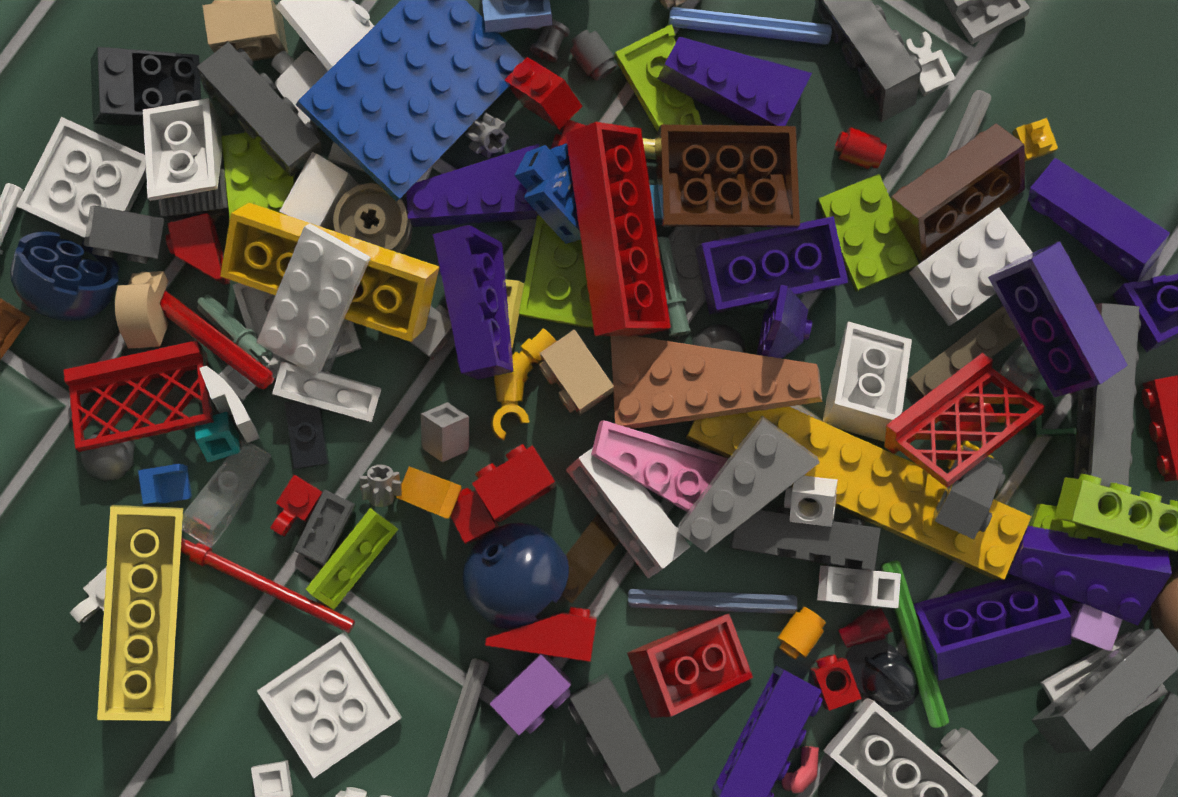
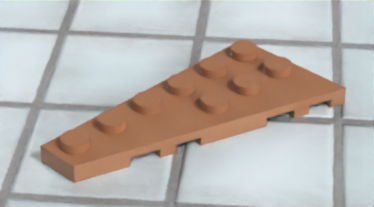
M611 336L615 424L636 429L822 402L820 373L817 364L638 336Z

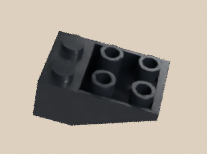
M97 47L91 57L93 124L143 125L144 109L201 100L200 75L197 66L200 65L199 55Z

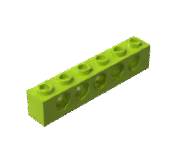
M1080 473L1079 479L1065 477L1054 518L1178 553V501L1170 500L1169 505L1161 503L1162 496L1144 491H1140L1139 496L1130 494L1132 487L1112 482L1109 487L1100 485L1101 478ZM1101 499L1102 506L1100 510H1098V502ZM1130 508H1131V509H1132V514H1131V517L1129 518L1128 513H1129V510H1130Z

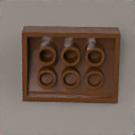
M660 125L655 136V160L663 226H800L796 126Z

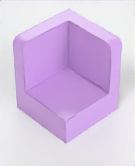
M1073 603L1070 610L1071 639L1084 641L1103 650L1111 651L1123 619L1086 604Z

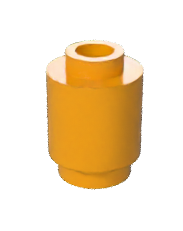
M803 607L800 612L796 611L777 637L782 643L779 649L794 660L798 656L806 658L824 633L822 628L826 624L825 620L807 607Z

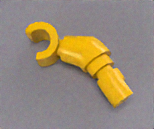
M544 328L532 340L528 338L520 346L522 349L520 353L515 351L512 354L514 372L494 376L497 402H501V408L495 411L492 416L491 429L494 435L504 441L507 434L500 424L504 414L512 413L516 415L520 424L530 423L527 413L518 406V402L523 400L524 384L529 379L527 375L533 369L532 364L534 362L538 364L541 361L540 352L557 342Z

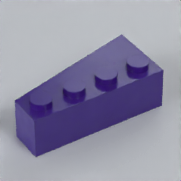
M679 37L657 79L743 126H786L812 73Z
M539 144L416 182L407 191V209L410 224L412 227L537 219V216L540 215L524 199L527 189L514 175L525 153L538 148Z
M1178 274L1157 276L1137 283L1135 281L1125 283L1113 294L1118 305L1140 306L1139 317L1141 327L1138 332V339L1146 353L1178 338Z
M1027 526L1008 570L1009 574L1137 626L1172 574L1167 550L1155 549L1154 552L1138 549V546L1123 543L1122 546L1102 543L1100 538L1089 536L1087 539L1069 537L1066 532Z

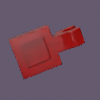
M293 475L276 504L284 509L277 516L270 529L285 537L297 517L307 522L323 492L298 476Z

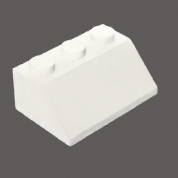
M282 0L276 5V8L328 71L374 27L369 20L368 12L353 0Z

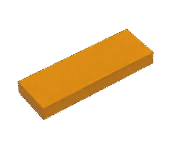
M408 467L402 482V495L396 496V498L449 519L462 486Z

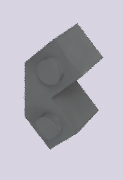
M964 445L961 447V451H975ZM986 457L946 488L934 511L935 522L972 539H975L978 531L984 532L992 518V513L989 510L995 493H998L1005 479V474H1002L1003 467L1001 462ZM957 460L954 461L950 471L957 467Z

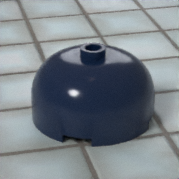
M35 232L19 240L11 263L10 276L18 297L35 312L56 320L80 321L99 314L108 306L118 284L119 266L114 258L92 254L93 247L84 246L85 239H83L82 246L72 241L60 239L59 232ZM84 251L95 256L98 261L91 259L82 260Z
M527 523L505 524L486 533L471 549L463 569L464 591L472 607L491 625L503 629L526 626L538 620L535 615L540 613L552 600L556 603L562 595L568 580V559L556 541L541 528Z

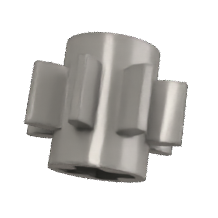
M484 113L483 119L475 120L469 127L468 132L465 133L473 141L470 143L469 148L487 158H490L492 153L502 152L506 139H509V136L502 130L506 123Z
M387 465L372 466L368 469L367 476L359 477L362 500L369 499L370 504L373 506L386 507L393 503L394 496L402 495L399 472H393Z

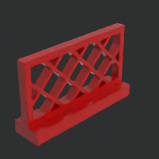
M196 340L64 369V381L69 386L75 449L78 452L213 423L211 398L200 371L201 367L209 365L207 353L201 344ZM197 369L198 379L190 389L178 382L186 371ZM161 377L168 382L157 396L145 390L152 379ZM129 385L134 390L123 404L111 397L119 386ZM174 386L186 393L175 408L163 401ZM95 392L100 395V398L87 411L81 407L80 395ZM142 393L153 401L143 414L139 415L131 410L130 407ZM192 398L202 403L203 414L188 417L182 411ZM107 401L119 407L108 423L96 416ZM161 405L169 410L171 414L164 423L155 425L148 419L158 406ZM126 412L138 419L128 431L120 432L114 428ZM92 420L104 427L96 438L84 439V430Z
M981 353L886 425L884 447L893 454L901 451L943 486L948 488L1044 413L1045 406L992 368L993 360L984 353ZM992 382L1002 389L1003 394H983V388ZM963 403H979V413L959 412V406ZM984 403L1003 404L1004 413H984ZM1009 404H1023L1029 411L1025 414L1009 413ZM939 421H955V431H935V424ZM960 422H980V432L960 431ZM985 422L1005 423V429L1002 432H986ZM915 439L931 440V450H917L910 443ZM935 440L956 441V451L936 450ZM961 441H981V448L977 451H961ZM936 460H957V467L947 474L936 465Z

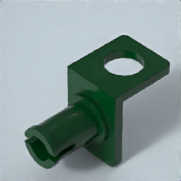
M1034 389L1032 397L1040 402V389ZM999 404L998 413H1004L1003 404ZM1023 404L1009 405V413L1025 414L1029 411ZM1041 415L1030 423L1031 428L1033 427L1034 437L1074 436L1077 434V428L1042 429Z

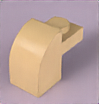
M164 271L132 273L128 285L117 287L115 296L116 321L128 349L160 347L169 324L160 305L168 284Z

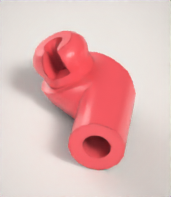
M802 746L801 766L794 773H786L782 779L784 790L792 791L794 794L802 793L816 780L818 773V747Z

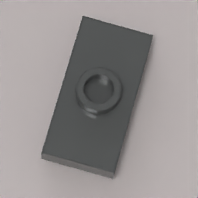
M324 489L294 551L324 566L330 559L356 504Z

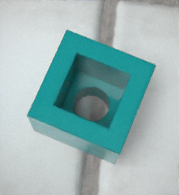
M227 411L213 415V423L195 426V438L207 462L241 453L239 434Z

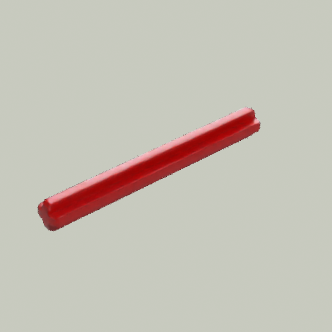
M164 291L160 305L165 316L258 388L266 389L268 385L273 383L272 371L170 293Z

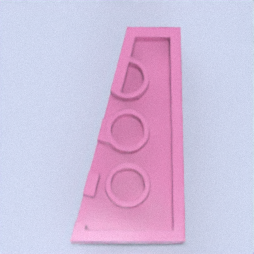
M604 420L599 422L591 453L592 456L686 512L694 505L728 459Z

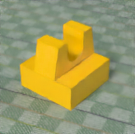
M1047 118L1017 127L1012 131L1014 137L1024 143L1025 162L1053 153L1058 149Z

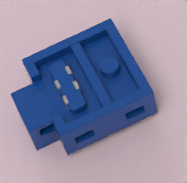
M567 143L552 149L544 145L526 152L514 175L527 189L524 199L565 244L580 240L581 236Z

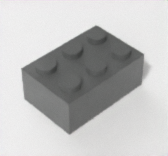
M607 673L571 693L570 699L572 702L568 704V709L577 725L579 726L584 723L589 732L585 734V739L595 757L602 754L606 761L603 764V771L613 788L619 785L622 792L625 793L661 772L655 757Z

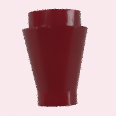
M872 607L848 625L839 629L847 649L855 645L886 639L885 635L893 632L881 607L874 610Z

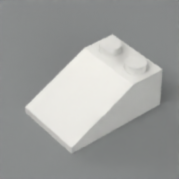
M210 99L144 109L143 125L148 199L153 201L218 189L223 151L221 119Z
M848 321L845 326L827 394L823 422L841 430L885 442L886 425L899 416L903 410L912 339Z

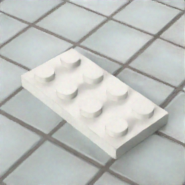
M310 223L304 226L256 343L316 376L323 368L371 257Z

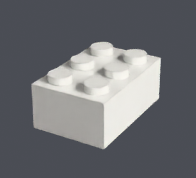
M998 207L917 265L909 274L947 325L950 326L996 293L988 279L989 276L1013 261L1033 252Z

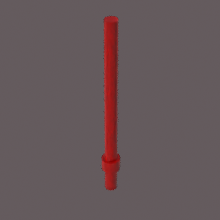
M181 537V553L189 556L190 561L202 567L206 564L347 633L352 631L355 620L213 553L212 548L200 542L194 544Z

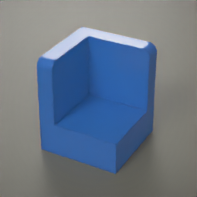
M174 464L138 470L143 505L153 506L191 499L192 494L187 465Z

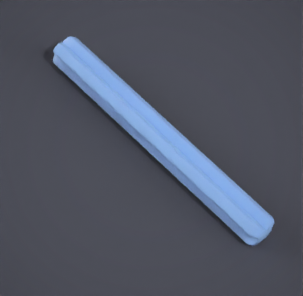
M672 7L669 14V25L672 24L673 27L818 44H828L832 35V27L828 24Z

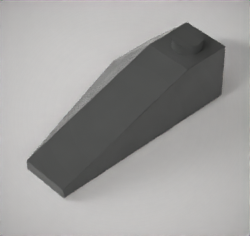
M1168 691L1096 797H1177V695Z

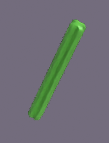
M898 560L884 563L881 565L882 572L901 574L898 608H894L929 724L933 728L949 724V717L901 564Z

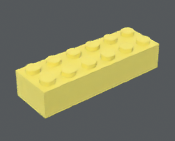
M112 505L110 507L97 720L170 721L183 508Z

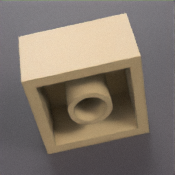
M214 0L212 4L202 5L208 45L214 53L227 42L236 50L243 49L252 61L274 58L281 51L288 53L283 17L273 0Z
M575 329L540 352L542 363L539 364L540 370L550 385L556 382L562 391L559 392V398L570 413L576 410L579 416H581L613 394L614 385Z

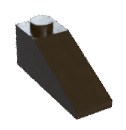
M599 513L566 554L569 574L562 596L572 604L620 542Z

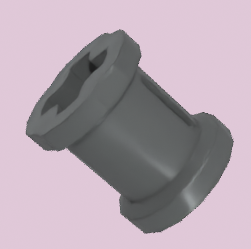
M552 19V25L543 26L537 42L531 45L530 51L541 59L557 62L559 58L557 52L563 39L569 36V28Z

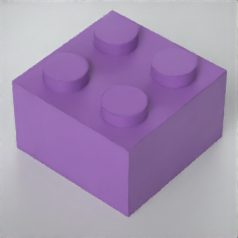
M539 654L493 698L490 705L518 735L525 729L531 734L545 720L544 717L546 715L543 712L550 705L556 709L570 696L571 691L568 688L571 686V680L548 655Z

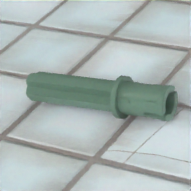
M661 236L657 238L671 326L669 336L679 337L691 332L684 307L687 301L686 298H682L668 237Z
M207 294L203 298L200 297L198 299L197 309L223 335L265 367L269 364L262 356L271 361L273 353L256 343V333L252 329H246L212 295Z

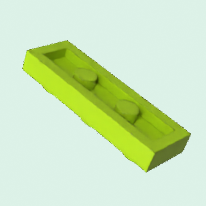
M370 508L307 586L306 590L313 597L334 610L398 531V528Z

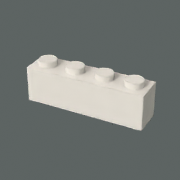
M590 449L574 461L566 471L649 579L690 548V545L685 540V537L677 531L678 527L674 526L664 513L662 505L651 496L644 486L592 456V449Z

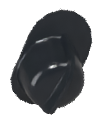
M882 639L855 645L850 648L846 659L857 688L867 698L875 701L885 711L889 712L902 711L913 704L919 693L911 663L892 645Z

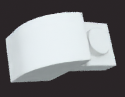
M820 565L817 600L898 608L901 574Z

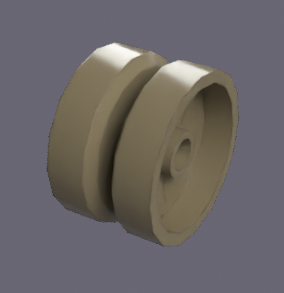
M367 183L353 187L343 194L335 207L333 216L335 232L401 254L404 253L410 244L413 227L408 220L406 206L401 199L396 202L378 184ZM372 222H379L377 226L372 225L371 229H369Z

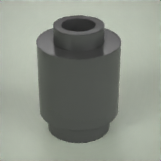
M585 30L571 41L574 46L570 49V52L587 76H592L596 82L609 75L617 67L613 61L615 56L597 31L589 33L588 30Z

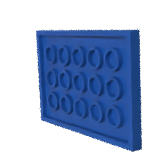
M401 0L297 101L296 106L397 202L509 87L504 80L525 59L498 32H486L484 18L466 0Z

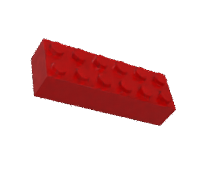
M594 122L566 133L595 336H643L670 329L641 128Z

